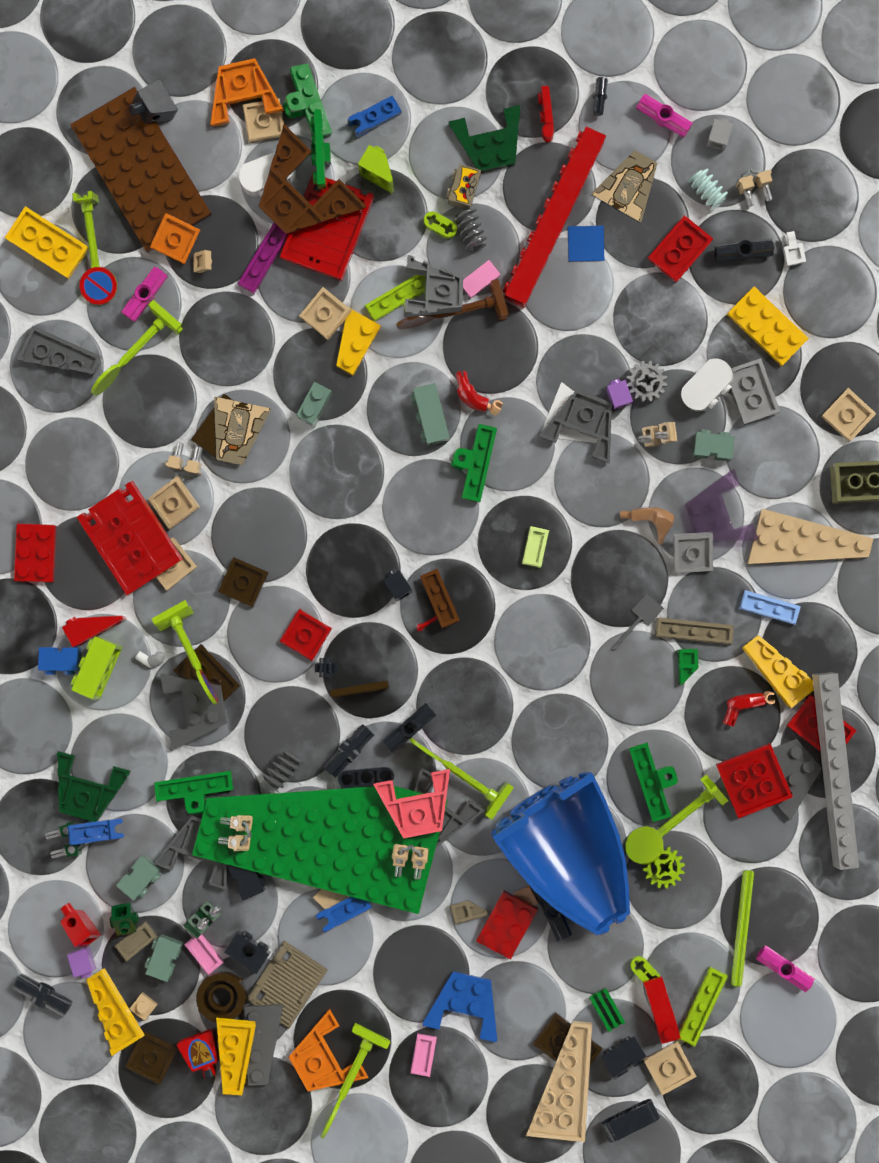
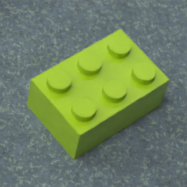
M95 636L94 639H90L86 648L88 653L86 657H82L79 663L81 669L78 675H75L72 679L71 685L73 687L71 690L90 699L100 700L123 646L101 637Z

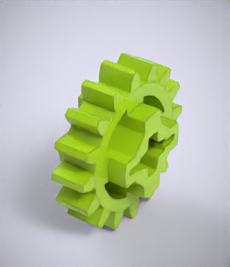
M669 846L666 847V850L663 848L661 853L668 854L665 858L652 862L655 865L653 873L651 871V864H647V867L642 868L643 871L648 872L645 878H652L650 883L653 885L657 882L658 888L664 884V887L667 889L669 883L675 886L676 879L681 881L679 874L685 873L681 870V867L685 866V863L680 862L683 857L681 855L676 856L677 850L670 852L671 847ZM674 860L676 862V871L673 870L672 866ZM661 863H662V864H666V867L668 868L666 871H665V870L660 871V870H661V867H660V864H661ZM669 875L671 877L666 880H660L663 876Z

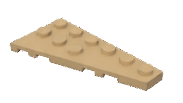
M761 509L747 564L867 558L870 555L874 538Z
M572 1022L526 1136L585 1142L592 1038L591 1022Z

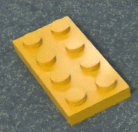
M26 206L4 237L67 279H70L89 250L87 245Z
M755 286L727 313L781 367L809 339Z

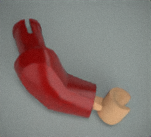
M461 371L456 373L455 376L459 386L457 394L469 408L486 412V409H489L492 415L499 414L503 405L501 401L495 400L493 404H489V398L477 394L475 388L469 383L466 371H463V376Z
M766 691L764 694L752 693L730 698L727 701L728 709L723 723L734 727L740 711L763 706L765 702L773 704L775 700H768V696L774 695V693Z

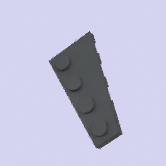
M32 326L16 360L95 375L103 358Z
M284 1004L245 1005L244 1007L245 1020L255 1021L256 1023L247 1068L248 1086L268 1085Z

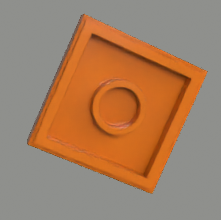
M165 213L150 248L185 264L200 229Z

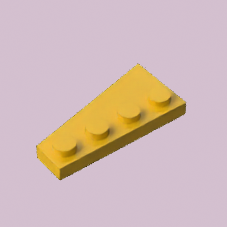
M104 968L86 980L94 1004L97 1005L98 1017L103 1023L104 1035L106 1040L109 1041L111 1047L109 1050L111 1056L142 1038L144 1033Z

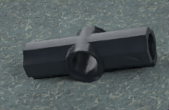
M772 239L756 241L742 240L738 243L715 245L716 262L770 257L774 255V243ZM740 248H747L748 254L741 253Z
M425 703L382 742L394 754L437 715ZM406 723L414 724L415 731L412 734L405 732L404 726Z
M362 724L350 738H347L336 750L337 752L323 767L336 778L362 752L361 749L375 734Z
M535 892L557 942L571 936L572 932L564 915L559 911L553 916L548 915L547 910L551 905Z
M23 973L20 974L13 986V990L30 998V1001L36 1006L48 1008L62 1017L66 1015L73 1002L55 992L52 986L44 982L39 983Z

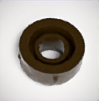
M218 971L207 976L198 987L196 994L199 1013L206 1019L216 1023V1018L235 1019L244 1008L247 1000L243 979L228 971ZM215 989H227L231 995L230 1002L226 1005L217 1004L213 999Z

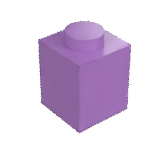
M620 379L609 382L606 392L612 403V409L616 410L631 405L633 400L626 380L620 381Z
M90 946L73 951L67 955L73 977L80 976L81 979L92 975L91 972L96 969Z

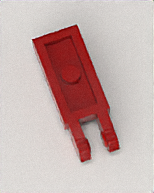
M547 85L541 86V93H538V104H542L543 111H540V121L544 123L542 138L544 142L549 143L554 136L550 90Z

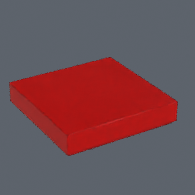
M299 609L279 642L313 661L332 628Z

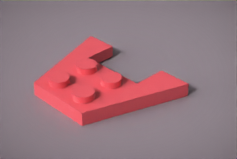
M450 769L431 772L434 792L396 799L393 780L373 784L403 838L442 831Z

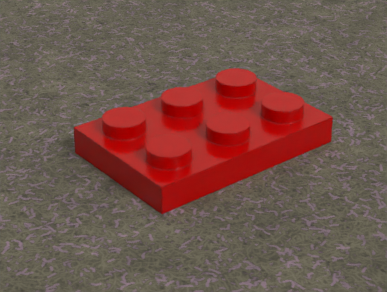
M684 215L651 253L648 260L677 283L709 246L713 238Z
M17 524L14 581L54 582L56 525Z
M809 695L786 726L821 752L815 698ZM843 720L845 742L847 744L857 730Z
M503 890L476 942L511 960L538 908Z

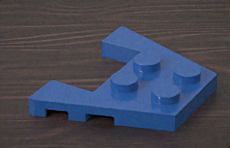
M453 971L428 1015L425 1017L422 1026L440 1030L443 1011H454L483 1018L479 1039L497 1042L491 979Z

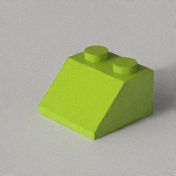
M369 145L358 163L359 176L392 194L394 191L393 178L386 154L384 153L385 151L378 146L373 147Z

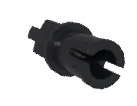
M604 77L596 78V88L593 94V114L595 116L603 115L604 104L607 99L608 79Z

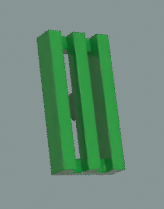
M606 987L589 996L608 1032L625 1023ZM603 993H605L616 1015L618 1016V1021H615L603 997L601 996ZM596 997L599 998L613 1024L609 1025L595 1001Z

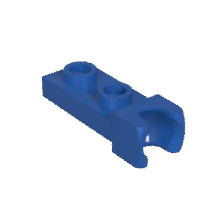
M392 95L362 112L353 114L348 118L347 122L349 126H360L355 131V137L359 138L367 134L368 131L397 117L402 111Z
M122 818L67 825L69 845L124 838L123 833H116L114 827L117 824H121L123 820Z
M349 897L315 916L318 920L322 918L328 919V924L323 927V932L327 933L372 909L369 901Z

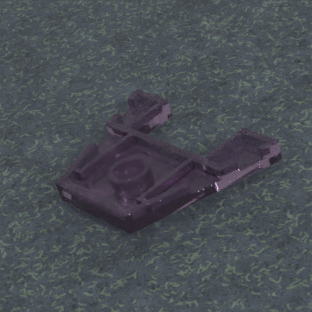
M735 469L729 471L685 504L694 533L712 532L713 541L758 540L753 523L733 529L721 492L740 486Z

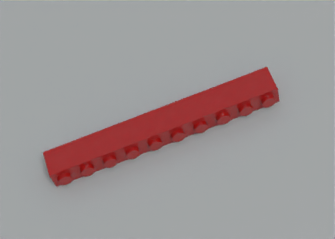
M587 126L583 132H579L576 138L578 144L576 148H571L567 157L570 160L567 165H563L559 175L562 177L559 182L555 181L551 190L554 192L552 198H547L543 207L546 210L543 215L540 214L535 223L537 229L535 232L531 231L527 239L529 245L527 249L523 248L519 258L522 260L519 266H514L511 272L513 278L511 282L507 281L503 289L505 300L525 308L604 145L606 135Z

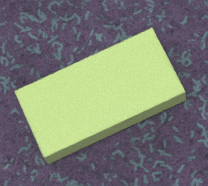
M530 526L522 564L541 568L549 530Z

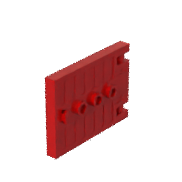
M312 173L303 197L313 206L336 181L326 177V189L319 192L315 190L318 186L314 184ZM346 185L366 205V208L289 233L280 255L281 260L343 281L374 201V194L368 192L367 195L361 194V189Z
M134 481L125 484L126 488L124 490L122 488L116 490L89 508L88 514L82 513L77 516V519L126 595L133 593L183 560ZM130 494L133 497L131 501L127 498ZM94 519L95 522H96V524L93 525V524L91 523V520Z

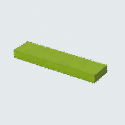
M416 274L364 305L373 321L376 322L402 307L405 299L413 300L425 293L426 276Z
M709 966L679 1030L680 1040L694 1047L696 1046L728 977L727 974Z

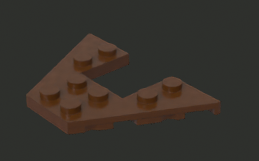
M284 124L260 199L259 208L285 234L366 208V205L340 179L313 206L286 180L312 151Z

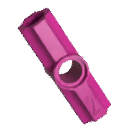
M646 93L636 106L637 110L655 120L658 126L666 127L682 138L686 136L693 124L676 113L670 105L662 104ZM666 113L669 116V118L664 119L660 116V114Z
M154 266L142 284L136 287L134 295L121 313L136 322L148 304L155 299L156 293L164 284L168 275ZM143 291H149V295L146 298H141Z
M764 945L757 954L756 960L805 993L813 985L814 977L768 946ZM784 964H789V971L787 973L781 972V967Z

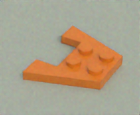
M255 58L219 66L210 123L212 127L230 123L227 105L262 97L266 115L284 111Z
M330 1008L288 1056L308 1092L344 1084L353 1065L352 1063L341 1069L323 1037L339 1027ZM362 1065L354 1081L369 1078Z

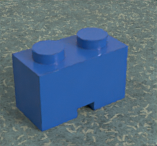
M39 647L38 670L44 671V675H56V671H63V675H75V671H80L81 648L62 647V651H58L59 648Z

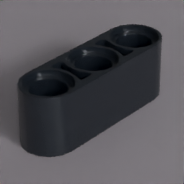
M390 767L345 770L338 776V782L343 788L374 786V783L385 782L380 777V773L384 770L391 773L390 780L394 779L395 774ZM363 772L371 774L372 780L365 783L362 781L361 775ZM344 774L352 776L351 784L347 785L342 782Z
M646 1099L601 1122V1126L608 1141L612 1143L656 1122L660 1116L652 1099Z

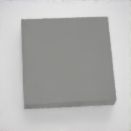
M712 532L673 534L675 573L713 571Z

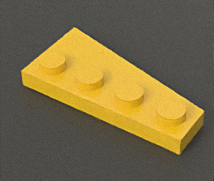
M759 635L742 647L789 709L814 690L813 680L804 671L794 666L789 659L779 654L774 647Z
M216 1018L223 1094L242 1096L256 1023L255 1021Z

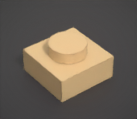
M203 250L194 253V272L202 273L211 270V251Z
M142 992L130 1007V1010L145 1021L157 1006V1003Z

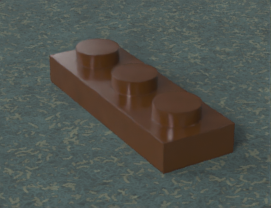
M438 569L421 575L420 578L442 629L460 622Z

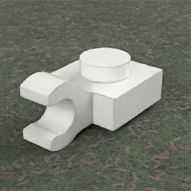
M794 231L787 232L784 235L787 246L782 248L786 267L805 263L806 258L803 244L796 243Z

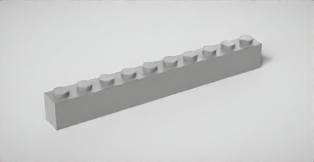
M838 673L812 674L833 867L839 870L859 868Z

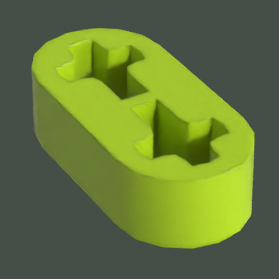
M434 211L428 212L424 216V225L428 230L445 239H452L456 236L457 226L453 221ZM433 217H435V221L439 225L435 223H432V225H430L428 218L432 219ZM442 226L446 228L452 226L453 233L449 232L448 234H446L445 228H443Z
M638 955L630 960V968L642 982L649 980L646 976L647 973L651 976L656 975L660 977L659 973L644 957ZM635 961H643L642 966L646 970L642 972L640 968L635 969Z

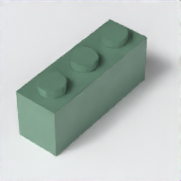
M436 384L413 388L414 394H411L413 406L417 405L418 412L415 413L418 424L422 423L423 431H420L422 441L427 442V446L450 441Z

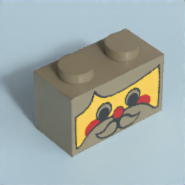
M459 164L458 170L454 169L451 178L454 183L452 187L448 188L446 194L448 205L464 210L471 209L481 177V170Z

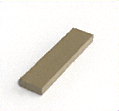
M657 617L655 637L732 645L734 625Z

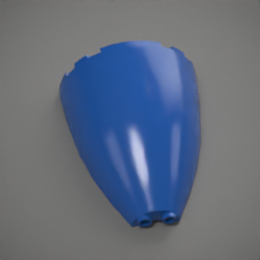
M583 772L578 775V778L569 776L561 779L558 782L559 785H549L516 805L509 811L510 816L508 818L503 817L496 823L497 829L491 831V836L509 862L531 888L546 902L578 925L596 935H603L610 930L609 926L612 923H622L626 916L630 914L629 883L620 835L606 799L594 775L591 772Z

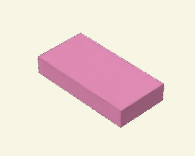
M488 260L463 280V290L472 299L485 289L491 280L499 278L501 274Z
M203 934L198 939L193 937L184 944L208 975L224 963Z
M417 1034L411 1074L430 1077L436 1036Z

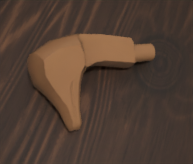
M658 507L632 509V511L620 512V518L653 522L658 533L657 543L662 545L665 536L675 521L674 514Z

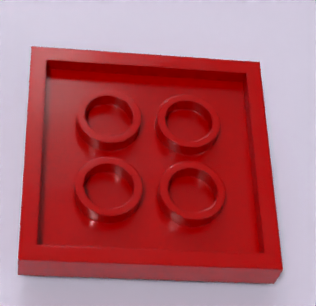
M771 743L716 764L738 819L793 798Z

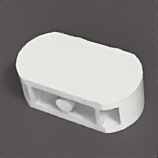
M275 152L242 165L239 179L244 191L248 195L262 197ZM296 170L286 179L290 184L295 179Z
M721 359L708 360L682 388L681 396L683 402L690 409L698 412L706 411L708 408L712 409L718 403L717 398L721 394H727L732 388V369Z

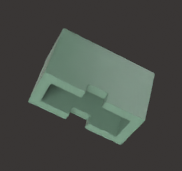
M314 382L296 415L297 418L315 427L333 395L332 391Z
M700 430L694 434L692 457L707 459L709 456H715L714 460L730 462L733 459L735 436H730L728 432L711 434L710 430Z
M145 854L131 867L134 871L126 873L116 885L133 901L137 898L142 899L148 892L147 886L150 883L154 884L161 876L159 872L162 869L155 865Z
M163 934L158 939L155 938L151 948L154 950L153 955L148 957L145 968H147L146 974L168 982L176 965L172 963L173 959L176 960L179 957L184 942Z

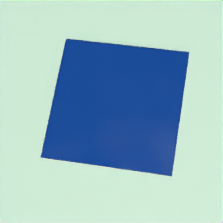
M568 226L569 261H605L604 226Z

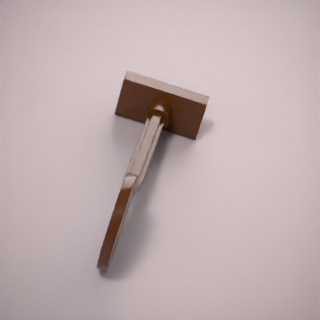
M499 279L491 280L489 284L492 296L485 297L484 300L464 304L460 312L407 317L396 323L397 328H414L426 324L433 319H442L495 307L499 321L506 320V316L509 314Z

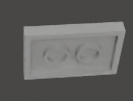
M761 358L731 368L733 383L730 390L743 425L780 412Z

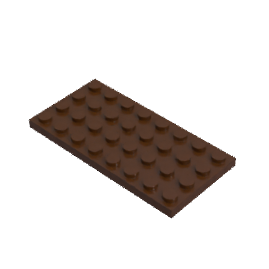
M133 87L70 125L148 253L153 250L150 246L165 213L192 226L212 214L157 122L146 124L140 115L132 116L130 114L129 105L133 104L132 101L138 92Z

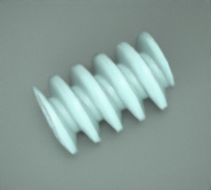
M707 168L697 172L687 183L693 182L691 185L692 189L698 188L696 193L698 195L702 194L701 200L708 199L706 206L712 205L710 210L713 211L726 200L725 197L728 192L721 193L723 186L716 188L718 180L711 182L714 175L706 176L709 170Z

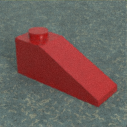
M122 615L77 619L73 617L65 622L66 625L62 629L72 647L78 648L90 641V639H94L95 636L103 634L127 619Z
M662 976L643 981L661 1043L664 1044L681 1039Z

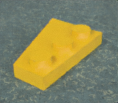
M352 310L345 320L336 366L354 375L378 334L381 325Z

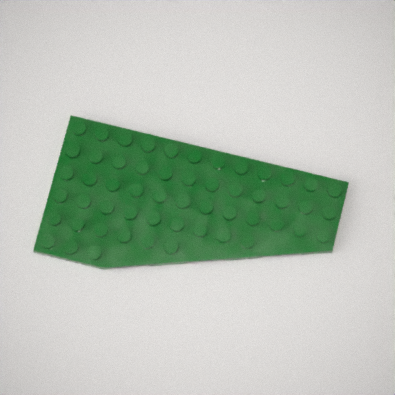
M375 786L207 798L192 855L419 914L440 831L403 838ZM394 786L396 799L424 794ZM252 816V829L250 831L252 834L248 851H234V849L228 848V845L218 843V841H225L218 840L219 837L229 838V836L249 835L246 831H236V829L230 828V825L221 824L220 821H225L220 820L222 817ZM394 845H414V847L428 849L427 863H425V868L421 871L420 879H418L419 869L417 871V879L414 878L415 868H413L412 849L408 852V860L405 861V867H402L401 877H398L399 867L397 877L395 876L394 859H392Z

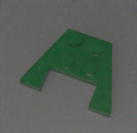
M520 105L503 109L507 128L469 136L465 118L448 121L450 129L456 135L457 140L466 151L472 164L476 169L481 170V173L515 165Z
M57 751L59 812L93 822L99 821L130 775L131 770L113 766L108 785L70 775L76 755Z

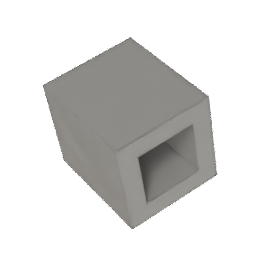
M714 119L706 146L724 151L728 144L733 124L729 123L726 119Z

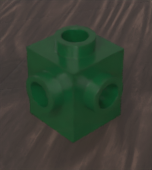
M131 902L111 906L110 926L112 929H115L117 936L137 932L136 924L139 923L138 912H134Z

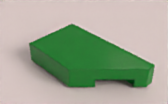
M678 649L679 685H683L699 668L698 649Z

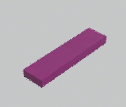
M275 223L272 224L238 282V286L254 295L288 237V234H285Z

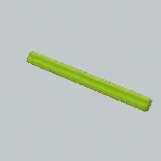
M743 870L731 976V985L741 987L743 980L754 871Z

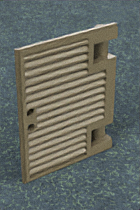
M284 941L248 995L247 1001L253 1005L284 1004L280 1023L289 1029L328 969ZM288 951V952L291 953L292 955L290 956V958H289L288 961L286 962V961H285L284 959H282V958H283V956L285 955V953ZM262 990V991H263L264 993H266V994L264 995L263 999L260 1001V1000L257 999L256 997L258 996V994H259L260 991Z

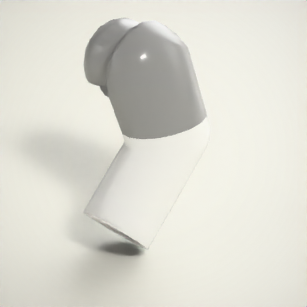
M140 651L135 659L145 666L152 668L161 665L165 655L162 652H156L154 655L147 656Z

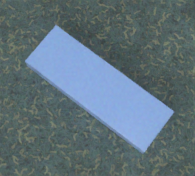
M745 590L739 609L796 625L801 606Z

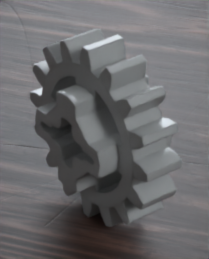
M642 361L640 367L638 364H635V370H629L631 376L626 377V380L630 381L627 386L631 388L630 394H635V400L640 397L642 403L645 399H648L650 403L652 402V397L657 400L659 399L658 393L663 394L665 392L662 388L667 387V383L663 382L667 379V376H662L664 369H657L659 367L658 363L652 366V361H649L648 365H645V362ZM640 371L641 377L634 380L635 375ZM645 378L647 381H651L648 386L646 383H643ZM659 383L657 390L653 392L652 386ZM637 388L643 390L644 393L638 391Z

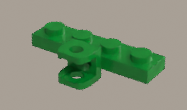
M309 64L290 67L289 71L297 92L290 93L285 98L286 101L283 103L286 117L296 118L305 114L311 135H315V128H311V116H314V109H322L324 137L331 136L332 131Z
M314 109V116H311V128H315V135H311L312 166L316 165L317 172H313L314 184H317L318 190L326 189L325 163L331 165L330 143H324L322 109Z
M478 424L472 450L458 448L453 452L451 465L456 469L467 471L462 499L481 502L497 432L495 427ZM458 456L463 457V461H460Z
M648 742L630 747L629 750L652 821L656 822L672 817L663 789L678 783L674 767L665 766L656 769ZM667 773L672 774V778L666 779L665 775Z
M232 771L154 782L156 802L184 798L186 811L192 815L204 813L207 794L234 791ZM198 802L199 806L195 809L194 805Z

